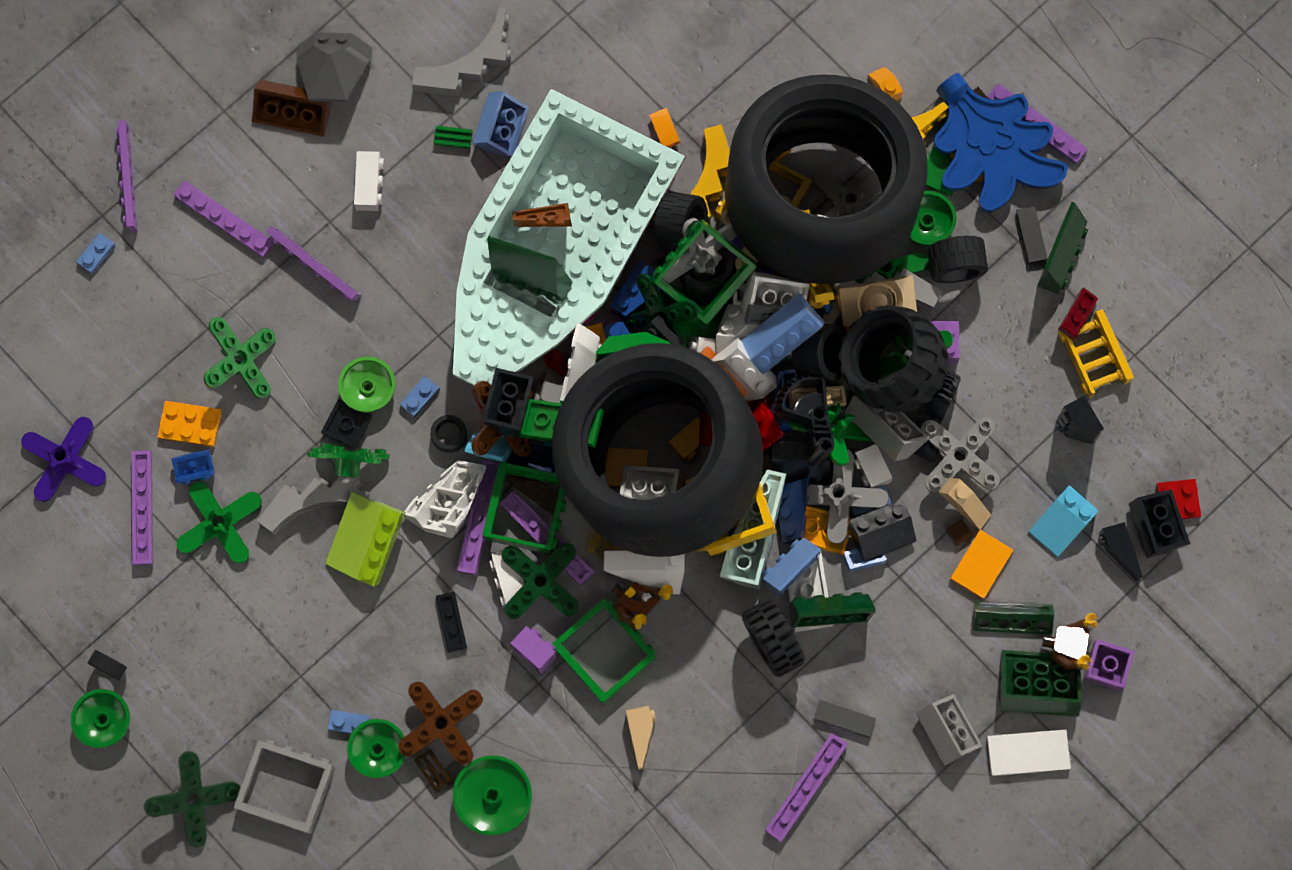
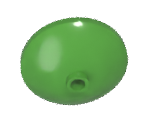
M375 357L354 359L344 367L338 380L339 393L344 403L351 409L364 413L375 412L385 407L392 399L396 388V380L392 369L387 363ZM371 386L372 388L371 390L366 391L365 387Z

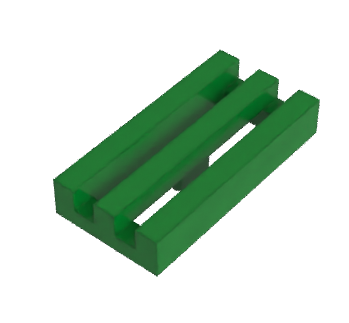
M445 126L435 127L434 145L471 149L472 129ZM439 138H446V139H452V140H464V141H468V142H467V143H461V142L443 141V140H438V139H439Z

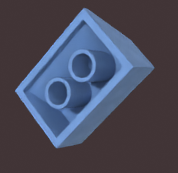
M503 91L488 93L472 144L486 152L511 158L517 148L529 107Z
M802 538L800 541L798 539L795 540L789 547L791 550L787 554H781L776 560L777 564L773 568L769 567L762 574L764 576L762 583L778 598L820 556L821 549L805 538Z

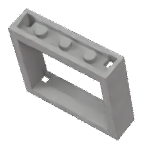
M265 739L262 742L258 740L234 809L311 835L335 767L331 765V761L320 757V760L312 758L313 755L302 751L301 754L294 752L292 747L283 745L280 748L275 746L276 742ZM263 749L325 769L306 823L244 803Z

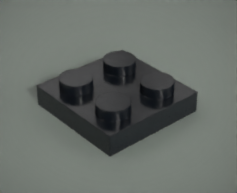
M338 399L321 434L356 450L373 415L355 411L347 406L344 401Z

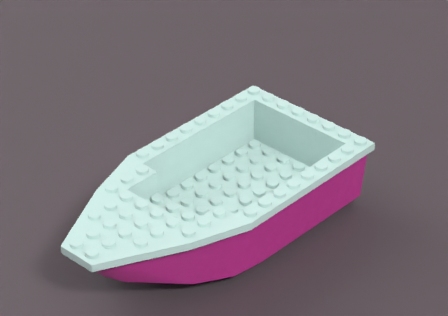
M551 89L468 232L456 295L453 376L472 386H475L481 380L488 381L491 385L496 367L518 373L547 352L571 338L575 333L577 324H581L584 327L589 324L611 295L650 226L653 217H655L661 199L669 192L673 185L676 174L685 160V156ZM568 203L572 227H514L513 211ZM488 236L554 257L573 281L564 302L558 300L553 302L543 295L535 296L529 290L523 289L521 291L514 288L511 284L503 285L497 282V278L491 271L487 242Z

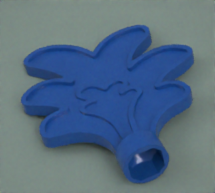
M960 73L950 76L936 89L937 94L948 106V119L935 135L934 147L943 154L956 152L953 161L946 169L942 178L944 189L949 191L964 190L975 183L983 173L984 185L979 198V207L983 212L991 213L1002 208L1010 200L1016 182L1034 189H1048L1058 186L1065 179L1068 171L1066 163L1034 154V152H1038L1047 146L1052 137L1053 127L1048 122L1021 121L1026 116L1029 108L1028 101L1023 94H1015L1000 100L986 99L976 94Z

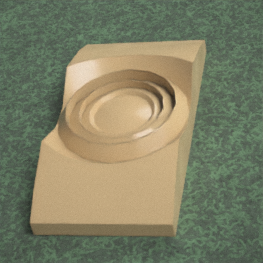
M913 275L838 288L843 326H850L854 321L862 317V314L866 311H872L876 307L901 306L917 312Z

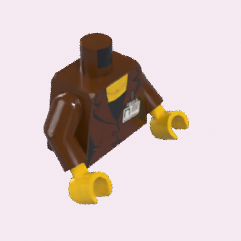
M618 582L611 590L619 597L614 604V609L620 622L628 624L633 630L635 628L640 629L642 624H647L646 616L654 609L661 596L664 600H669L670 594H673L671 585H664L662 588L641 585L637 582H633L628 589Z
M1089 613L1083 620L1058 627L1055 637L1044 635L1042 646L1053 649L1051 659L1056 661L1065 670H1082V668L1088 670L1090 668L1088 662H1092L1090 657L1086 655L1090 631L1088 626L1096 628L1098 623L1095 619L1098 617L1094 613Z

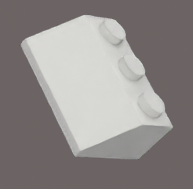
M739 338L711 359L719 366H723L748 392L744 397L747 401L762 399L777 387V377L770 370L762 375L750 360Z

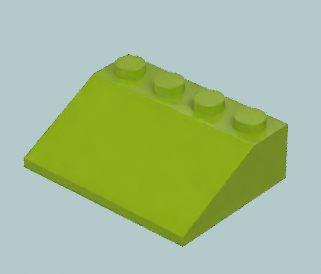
M352 491L325 564L372 586L379 585L406 512Z

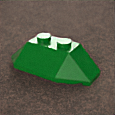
M647 332L609 336L596 351L594 364L608 355L631 346L651 343L670 344V342Z

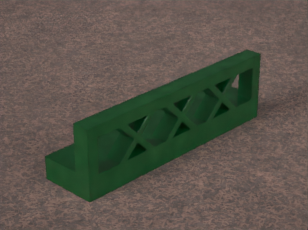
M975 601L974 631L1052 635L1055 614L1051 604ZM979 618H988L991 622L987 625H979ZM1002 619H1007L1010 622L1007 626H1000L998 624ZM1021 620H1027L1030 624L1026 627H1020L1017 623ZM1041 621H1049L1048 628H1040L1037 624Z

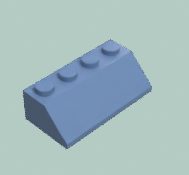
M799 293L741 341L750 360L763 375L821 329L825 322Z

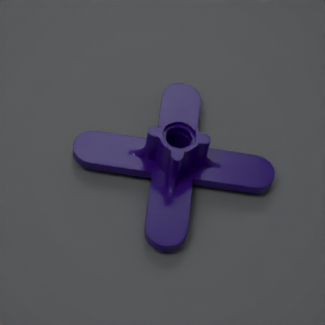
M78 418L61 445H57L35 432H28L22 437L21 444L27 451L49 462L48 467L34 489L35 498L39 501L47 502L54 496L67 472L95 487L105 483V471L78 456L94 428L93 422L89 418ZM65 453V458L61 461H58V457L61 454Z

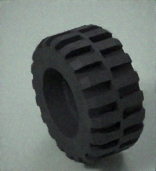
M765 599L743 612L741 617L745 628L759 654L775 677H782L804 664L806 659L804 652L784 615L772 599Z

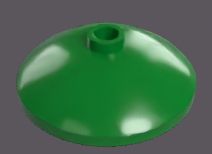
M924 191L916 222L909 237L911 241L920 245L930 246L934 242L951 236L956 226L957 216L953 204L947 197L938 192ZM928 220L930 224L926 225L923 221Z
M96 689L84 694L76 702L71 713V726L75 736L82 743L93 748H106L116 744L124 737L130 725V710L126 701L119 694L107 689ZM106 717L107 721L101 724V718Z
M371 719L358 725L351 733L347 744L348 758L355 770L369 778H384L396 772L406 757L399 751V742L404 738L402 731L394 723L384 719ZM376 747L381 748V752L379 754H376L374 752V749Z

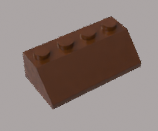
M260 80L254 88L252 122L324 137L332 102L309 101L304 88Z

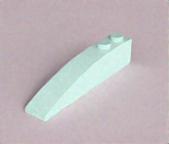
M767 470L760 483L774 525H776L786 474ZM755 496L732 535L764 524ZM773 534L727 550L720 577L741 586L760 590L763 579L762 574L765 571Z

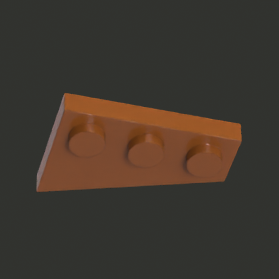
M568 203L512 212L514 227H572Z

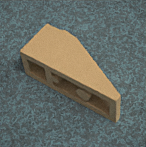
M949 478L938 492L978 530L983 527L991 516L976 494L960 479Z
M649 706L626 710L639 771L643 770L653 731V722H656L654 710H650Z

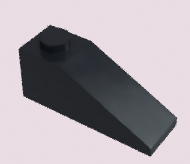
M1125 522L1102 528L1100 535H1098L1101 546L1105 547V550L1136 582L1140 581L1143 575Z

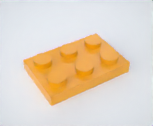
M165 401L157 437L162 440L215 448L222 410Z

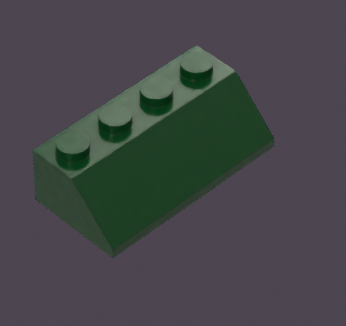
M855 592L850 596H844L843 594H834L832 597L817 595L810 599L800 596L794 598L789 604L792 628L868 622L876 612L869 594H863L862 592Z

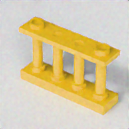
M1103 309L1096 311L1093 316L1094 319L1084 324L1079 332L1081 334L1094 328L1099 329L1101 333L1099 339L1075 348L1069 337L1061 331L1057 333L1060 342H1064L1082 382L1081 389L1084 394L1088 395L1089 399L1094 396L1095 388L1118 379L1122 380L1125 385L1134 378ZM1102 345L1107 347L1109 351L1107 356L1084 365L1082 364L1079 354ZM1110 362L1115 364L1117 369L1115 373L1090 382L1087 371Z

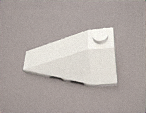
M604 551L603 571L649 587L662 588L664 585H671L673 595H680L684 575L685 554L653 557L629 551Z

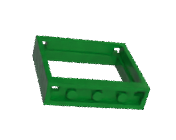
M702 219L691 227V233L687 238L683 237L679 241V247L675 252L671 251L667 255L664 265L662 267L658 266L655 269L653 281L678 302L690 300L663 279V277L703 230L709 233L744 261V263L704 310L699 307L700 311L697 317L708 324L757 265L753 259Z
M500 462L483 529V540L551 554L552 549H556L558 538H555L556 532L560 531L562 526L560 514L565 512L567 501H564L565 492L561 486L547 545L493 534L507 474L560 485L557 475L555 473Z
M605 598L552 643L556 647L558 655L603 705L656 660V650L650 644L646 645L642 641L644 637L637 629L633 631L628 624L620 622L614 609V603L611 600L607 602ZM604 608L647 656L606 693L603 692L562 645Z

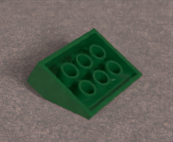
M1074 202L1070 204L1037 285L1056 294H1059L1061 289H1065L1069 280L1065 278L1067 272L1071 273L1075 262H1072L1074 255L1078 257L1082 247L1079 245L1081 239L1085 240L1089 230L1085 228L1087 220Z
M488 236L487 242L491 271L497 278V282L503 285L511 284L514 288L521 291L523 289L529 290L531 294L535 296L543 295L553 302H556V300L564 302L573 281L554 257Z
M1002 650L999 694L1000 711L1079 717L1082 706L1081 670H1065L1056 661L1051 659L1052 653Z

